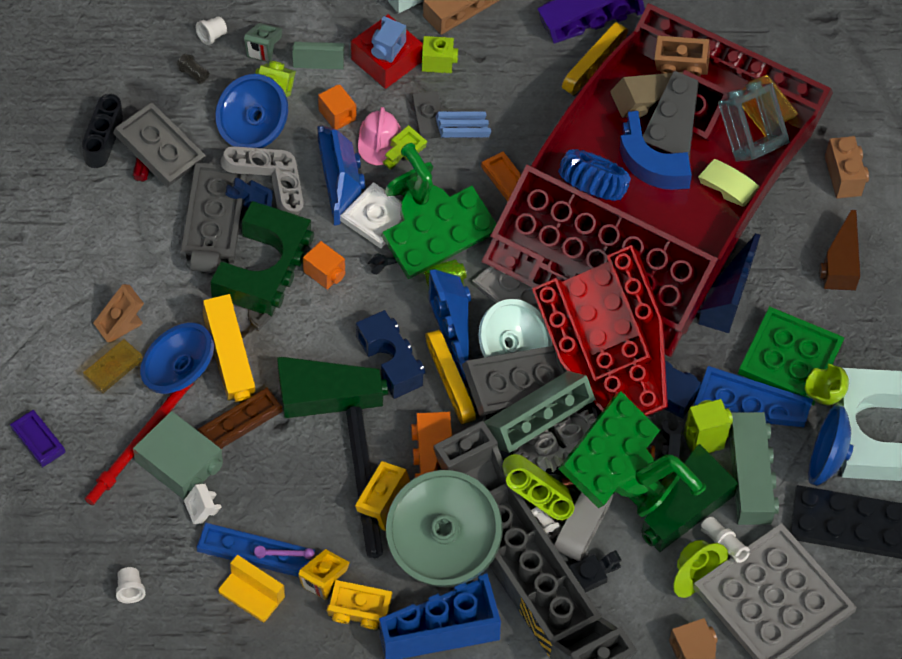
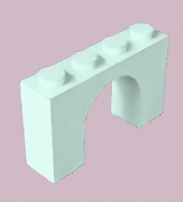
M843 368L849 378V388L844 398L835 404L844 406L848 413L851 425L850 444L854 447L848 461L844 460L841 465L842 478L902 481V443L880 442L871 439L861 431L856 422V414L866 408L902 409V371Z

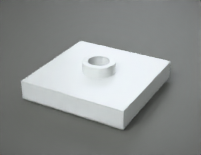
M373 182L340 215V221L379 248H382L386 244L381 236L382 232L403 222L400 215L402 201L395 196H386L385 190Z

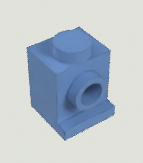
M383 16L381 19V29H377L372 37V44H374L371 49L372 54L378 59H384L392 63L406 42V25Z

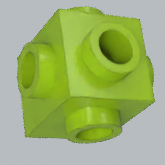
M269 61V63L257 68L255 74L265 75L273 79L284 90L286 97L291 96L296 71L284 68L285 64L277 61Z

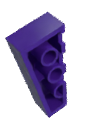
M554 0L546 2L537 9L544 28L555 44L582 35L587 28L597 30L603 28L605 22L614 19L617 22L627 20V15L635 12L638 16L642 15L645 7L643 0Z

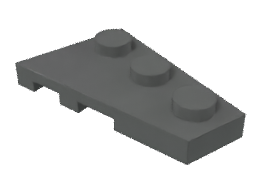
M677 71L673 72L643 134V139L648 146L667 154L688 152L690 162L698 80Z

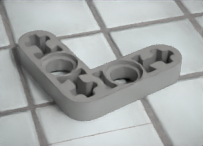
M235 146L225 149L220 159V164L224 170L237 174L272 176L277 209L295 215L300 214L304 202L296 160L290 152ZM252 158L261 159L264 165L255 164ZM280 181L290 182L293 188H285Z

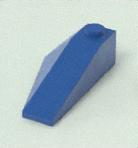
M433 269L429 272L428 300L465 387H468V381L462 364L469 360L468 302L471 301L470 291L467 286L463 287L460 277Z

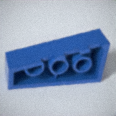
M487 573L479 576L477 581L467 585L466 583L457 585L451 592L441 596L436 594L429 597L425 603L418 606L410 605L379 619L380 641L385 659H404L500 640L501 620Z

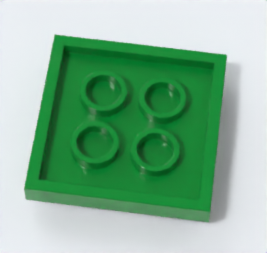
M769 306L739 368L738 374L751 380L810 398L804 389L807 377L814 368L826 369L828 364L833 365L845 337Z

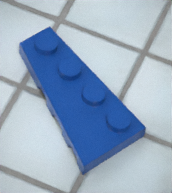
M708 366L694 406L705 400L715 401L721 399L724 407L729 408L731 413L765 412L766 423L804 427L813 399Z

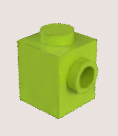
M424 36L422 72L452 73V63H458V48H453L454 38Z

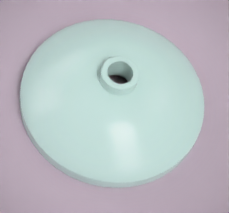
M506 299L494 304L485 312L479 325V344L484 358L549 347L553 344L542 314L534 306L522 300Z

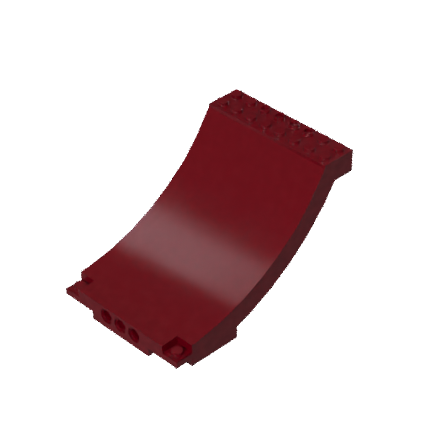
M648 3L634 32L622 41L585 84L542 146L532 165L526 164L491 234L493 239L481 262L535 288L555 278L563 282L608 262L607 255L632 245L639 252L663 319L665 355L672 357L682 335L686 334L713 282L749 221L780 174L808 139L811 138L833 91L824 84ZM657 36L709 39L710 43L708 75L701 74V76H697L686 70L682 73L698 80L699 83L690 150L692 177L689 189H662L641 181L627 168L620 153V138L623 135V123L627 122V117H621L610 91L623 77L663 74L660 71H656L655 65ZM659 101L648 110L645 116L639 118L642 136ZM652 148V149L655 150V151H658V152H660V153H664V152H662V151H660V150H657V149H655V148ZM572 149L592 152L595 155L609 159V161L616 163L627 171L631 180L623 198L615 201L597 198L594 195L580 191V189L566 182L558 172L560 162L566 152ZM714 159L733 167L759 185L760 188L745 207L725 200L720 191L700 183L698 176Z

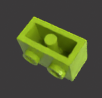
M721 399L715 401L705 400L689 408L683 435L691 453L699 444L709 453L724 449L733 418L729 408L724 407Z

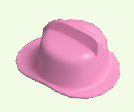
M381 107L379 111L371 112L365 118L360 127L358 152L362 159L376 166L384 165L383 161L387 159L385 154L393 148L390 146L391 140L401 132V127L391 113L386 112L384 107Z

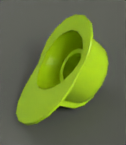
M695 540L685 546L677 561L678 572L673 584L675 594L682 598L693 595L696 592L693 588L694 583L727 561L728 550L726 547L719 543L710 544L703 540Z

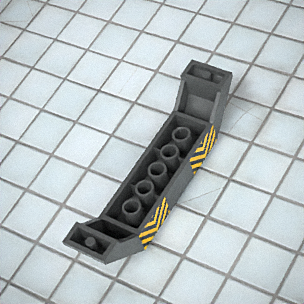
M484 421L435 444L434 451L441 470L458 471L475 478L494 497L501 513L503 531L499 550L489 566L550 659H628L637 654V649L623 628H618L602 618L523 498L508 487L502 468L503 459L498 449V442Z

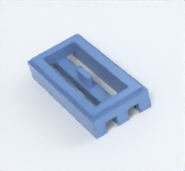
M437 112L435 118L441 137H489L491 134V129L488 128L489 122L485 120L486 112Z

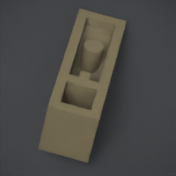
M673 73L623 77L610 91L621 117L626 118L628 112L638 111L639 118L645 116L648 110L661 99Z

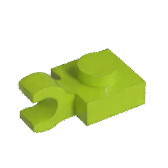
M408 125L391 140L390 146L393 148L385 154L387 159L383 161V164L391 170L402 157L407 159L406 156L401 154V149L406 144L413 143L416 151L419 153L426 147L428 141Z

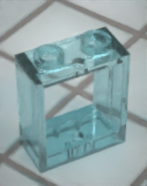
M755 81L745 85L746 90L737 89L728 92V98L718 101L736 162L754 160L790 143L773 83L761 84V81ZM756 97L767 136L753 142L742 103Z

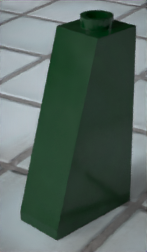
M277 357L284 418L342 412L351 406L361 407V409L382 407L383 396L388 395L386 379H381L379 369Z
M701 444L694 449L684 464L702 483L706 484L704 492L693 496L691 489L680 478L665 500L654 511L649 513L643 521L641 533L644 541L649 546H654L659 552L663 551L735 496L738 482Z

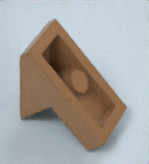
M122 284L93 324L107 342H112L143 324L137 312L144 303L130 285Z

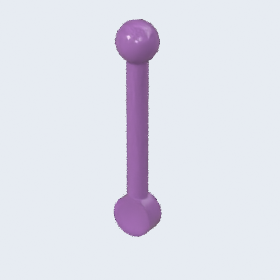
M257 546L254 550L257 558H263L266 555L302 556L309 560L315 555L311 548H307L304 551L269 550L263 546Z

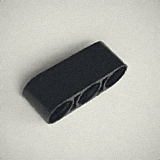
M105 94L100 97L83 138L84 160L91 168H100L107 163L116 140V136L113 134L114 129L123 121L121 100L117 95Z

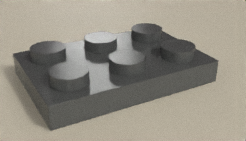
M152 102L115 127L113 132L166 187H169L195 167V162L201 163L206 156Z

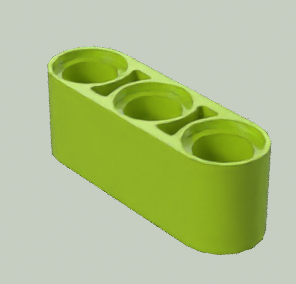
M513 454L505 458L502 468L506 483L510 489L556 520L568 519L573 514L574 504L569 489L564 484L519 454ZM515 471H521L518 474H512ZM536 486H542L539 489H534ZM564 500L562 503H556L557 501Z

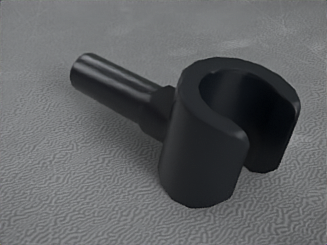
M377 253L367 264L376 265L371 273L377 275L385 266L398 262L395 257L386 258L384 255Z

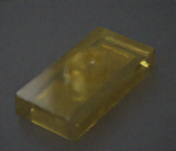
M123 339L83 372L84 378L103 394L143 360V355Z

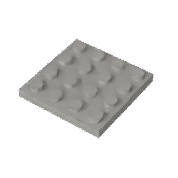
M782 523L747 546L750 549L748 551L750 554L745 561L737 563L731 557L693 585L697 594L753 659H790L855 613L857 608Z

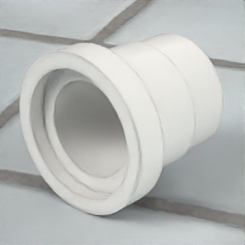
M218 16L207 21L201 20L197 22L196 32L202 43L210 45L215 39L227 33V26L224 20Z
M133 567L121 569L117 574V600L122 603H135L145 597V587L141 584L139 570Z

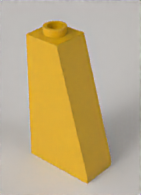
M228 294L203 300V319L206 329L211 333L214 340L213 353L227 400L234 399L235 402H240L251 398L250 395L255 393V384L231 296Z

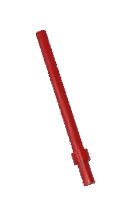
M193 384L170 394L108 471H103L96 479L97 484L85 497L87 503L94 505L106 490L109 491L117 482L116 477L134 457L133 448L172 411Z

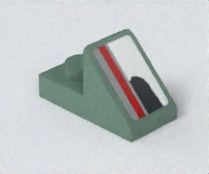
M258 23L245 34L244 41L247 56L260 61H272L274 44L281 39L283 29Z

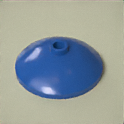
M249 74L237 78L225 88L218 100L215 115L217 128L224 140L235 147L263 148L269 145L279 136L287 121L288 101L284 90L277 82L265 75ZM262 113L261 118L257 120L258 114Z
M184 323L172 327L161 334L151 344L143 357L140 368L143 383L151 391L159 394L177 392L193 384L205 372L211 361L214 351V340L211 333L198 323Z
M835 404L830 409L819 430L808 470V481L812 485L818 486L826 482L837 473L844 460L848 461L852 455L854 446L850 444L851 425L848 413L842 405Z

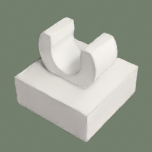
M196 484L184 499L193 524L204 523L209 515H215L221 509V504L214 505L212 501L216 496V492L208 491L206 484Z

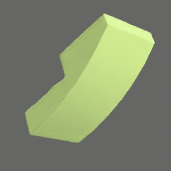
M716 159L698 176L701 184L720 191L725 200L745 207L760 188L758 184L743 173Z

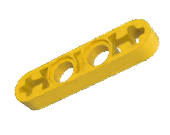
M617 22L614 23L567 74L562 83V89L572 95L578 93L609 55L625 40L628 29Z
M435 330L426 333L425 338L429 352L459 422L464 424L475 420L473 404L441 331Z

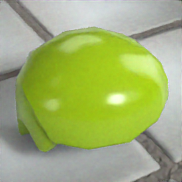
M828 364L826 369L814 368L806 379L804 389L807 396L821 405H832L844 398L849 388V378L843 368Z

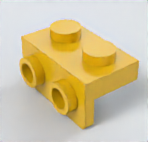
M335 580L327 613L328 616H332V620L335 622L349 624L351 620L361 622V627L377 630L379 619L388 615L393 593L388 590Z

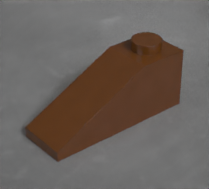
M856 210L850 211L829 248L824 263H820L819 278L824 281V289L856 291L860 279Z

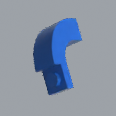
M628 112L627 122L623 123V135L620 138V153L627 168L638 179L651 186L670 190L689 189L692 174L688 152L665 154L653 150L643 139L639 112Z

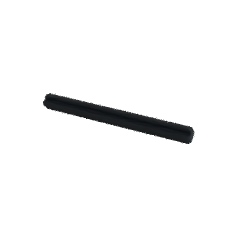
M351 406L346 410L359 500L372 478L363 412L361 407ZM360 513L366 555L368 558L377 559L383 555L377 518Z

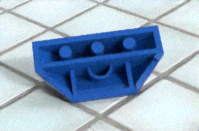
M323 125L317 126L318 145L334 226L340 225V215L361 195V189H365L363 173L359 174L357 169L361 168L359 152L354 153L352 142L337 129Z

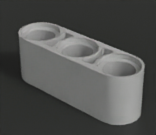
M581 492L574 505L573 514L566 520L554 545L559 553L577 561L582 560L611 504L613 495L604 506L598 509Z

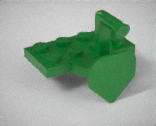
M413 143L406 144L401 149V154L407 157L414 169L395 178L387 185L385 190L386 196H403L400 210L403 222L383 231L381 235L408 280L490 237L496 226V222L473 186L450 197L443 189L433 185L431 174L433 165L431 162L424 163Z
M621 391L614 395L558 468L598 509L604 506L616 491L621 496L629 497L637 505V513L640 517L654 511L665 500L680 478L691 489L693 496L701 494L706 489V484L702 483L678 457L667 454L654 461L647 447L660 430Z

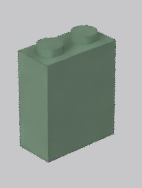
M173 411L133 448L135 462L183 500L196 484H203L210 475H215L223 464L222 450Z

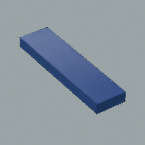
M206 522L197 545V552L228 560H233L236 555H239L256 567L299 577L300 569L312 560L302 556L275 555L257 558L254 553L257 546H263L269 550L304 551L307 548Z

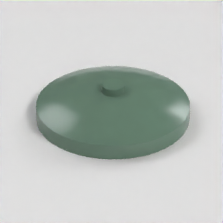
M432 471L413 479L396 495L387 515L386 537L394 559L408 575L417 581L431 586L451 587L473 580L492 563L502 540V517L494 497L478 480L458 471Z

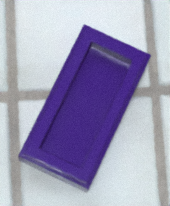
M34 409L10 424L12 431L42 468L66 453L63 445Z

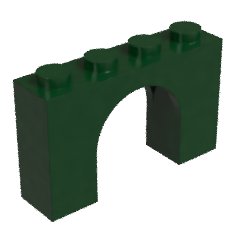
M252 201L242 220L243 237L274 247L282 257L274 266L261 271H251L221 261L211 280V296L215 298L230 294L234 305L261 314L266 313L272 317L274 309L276 307L280 308L283 303L285 288L292 285L295 274L294 270L296 266H301L304 257L303 251L306 246L310 247L312 244L314 232L311 231L310 219Z

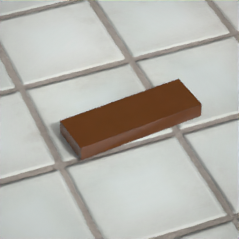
M266 387L251 396V398L246 399L198 428V432L222 449L283 412V407Z

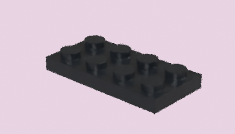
M797 485L790 533L797 541L902 559V503Z

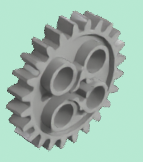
M580 409L513 450V454L525 457L544 471L547 468H551L552 472H555L557 466H561L596 420L593 413L589 414L587 409L582 412Z

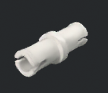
M708 517L703 521L701 531L707 534L714 543L724 545L728 550V554L737 563H741L748 558L750 554L748 551L750 549L736 538V534L731 529H725L714 517Z

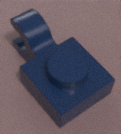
M235 178L233 187L231 185L226 186L225 194L233 199H244L243 205L248 208L252 201L270 207L272 205L273 191L253 180L246 184L243 180Z

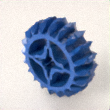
M578 149L566 152L560 162L558 171L566 182L580 189V191L611 201L623 198L631 180L628 172L616 163L592 152L589 153Z

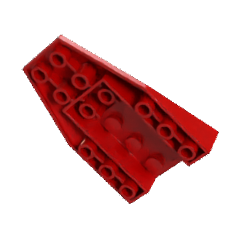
M632 245L607 255L608 262L563 282L555 278L532 288L560 363L567 371L587 375L595 397L593 402L601 411L604 410L614 395L620 391L645 416L668 407L663 319L639 252Z

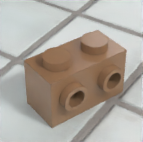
M657 36L655 53L656 71L665 74L686 70L697 76H701V74L708 75L710 58L709 39Z
M855 136L830 139L825 160L836 199L862 196L865 183L869 181V171L867 167L863 166L861 146L857 145Z

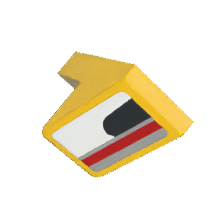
M325 549L300 569L298 575L302 587L327 600L333 583L347 571L350 562Z

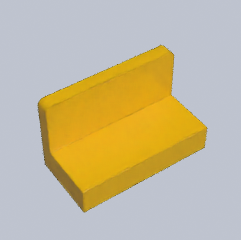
M381 461L355 505L357 512L377 518L381 530L386 531L387 515L396 495L410 482L407 470Z
M236 555L230 563L231 574L218 589L219 594L261 622H265L285 598L284 585L239 555Z

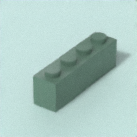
M567 371L487 419L484 423L498 442V449L510 453L593 402L595 397L587 375Z
M765 412L731 413L733 423L729 429V443L733 478L738 482L735 493L737 524L771 525L774 514L779 513V500L773 494V489L776 488V473L771 472L770 464H773L774 459L773 448L768 447V440L771 438L770 423H766Z

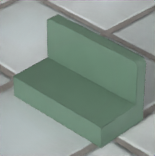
M294 42L292 50L293 68L344 69V43Z

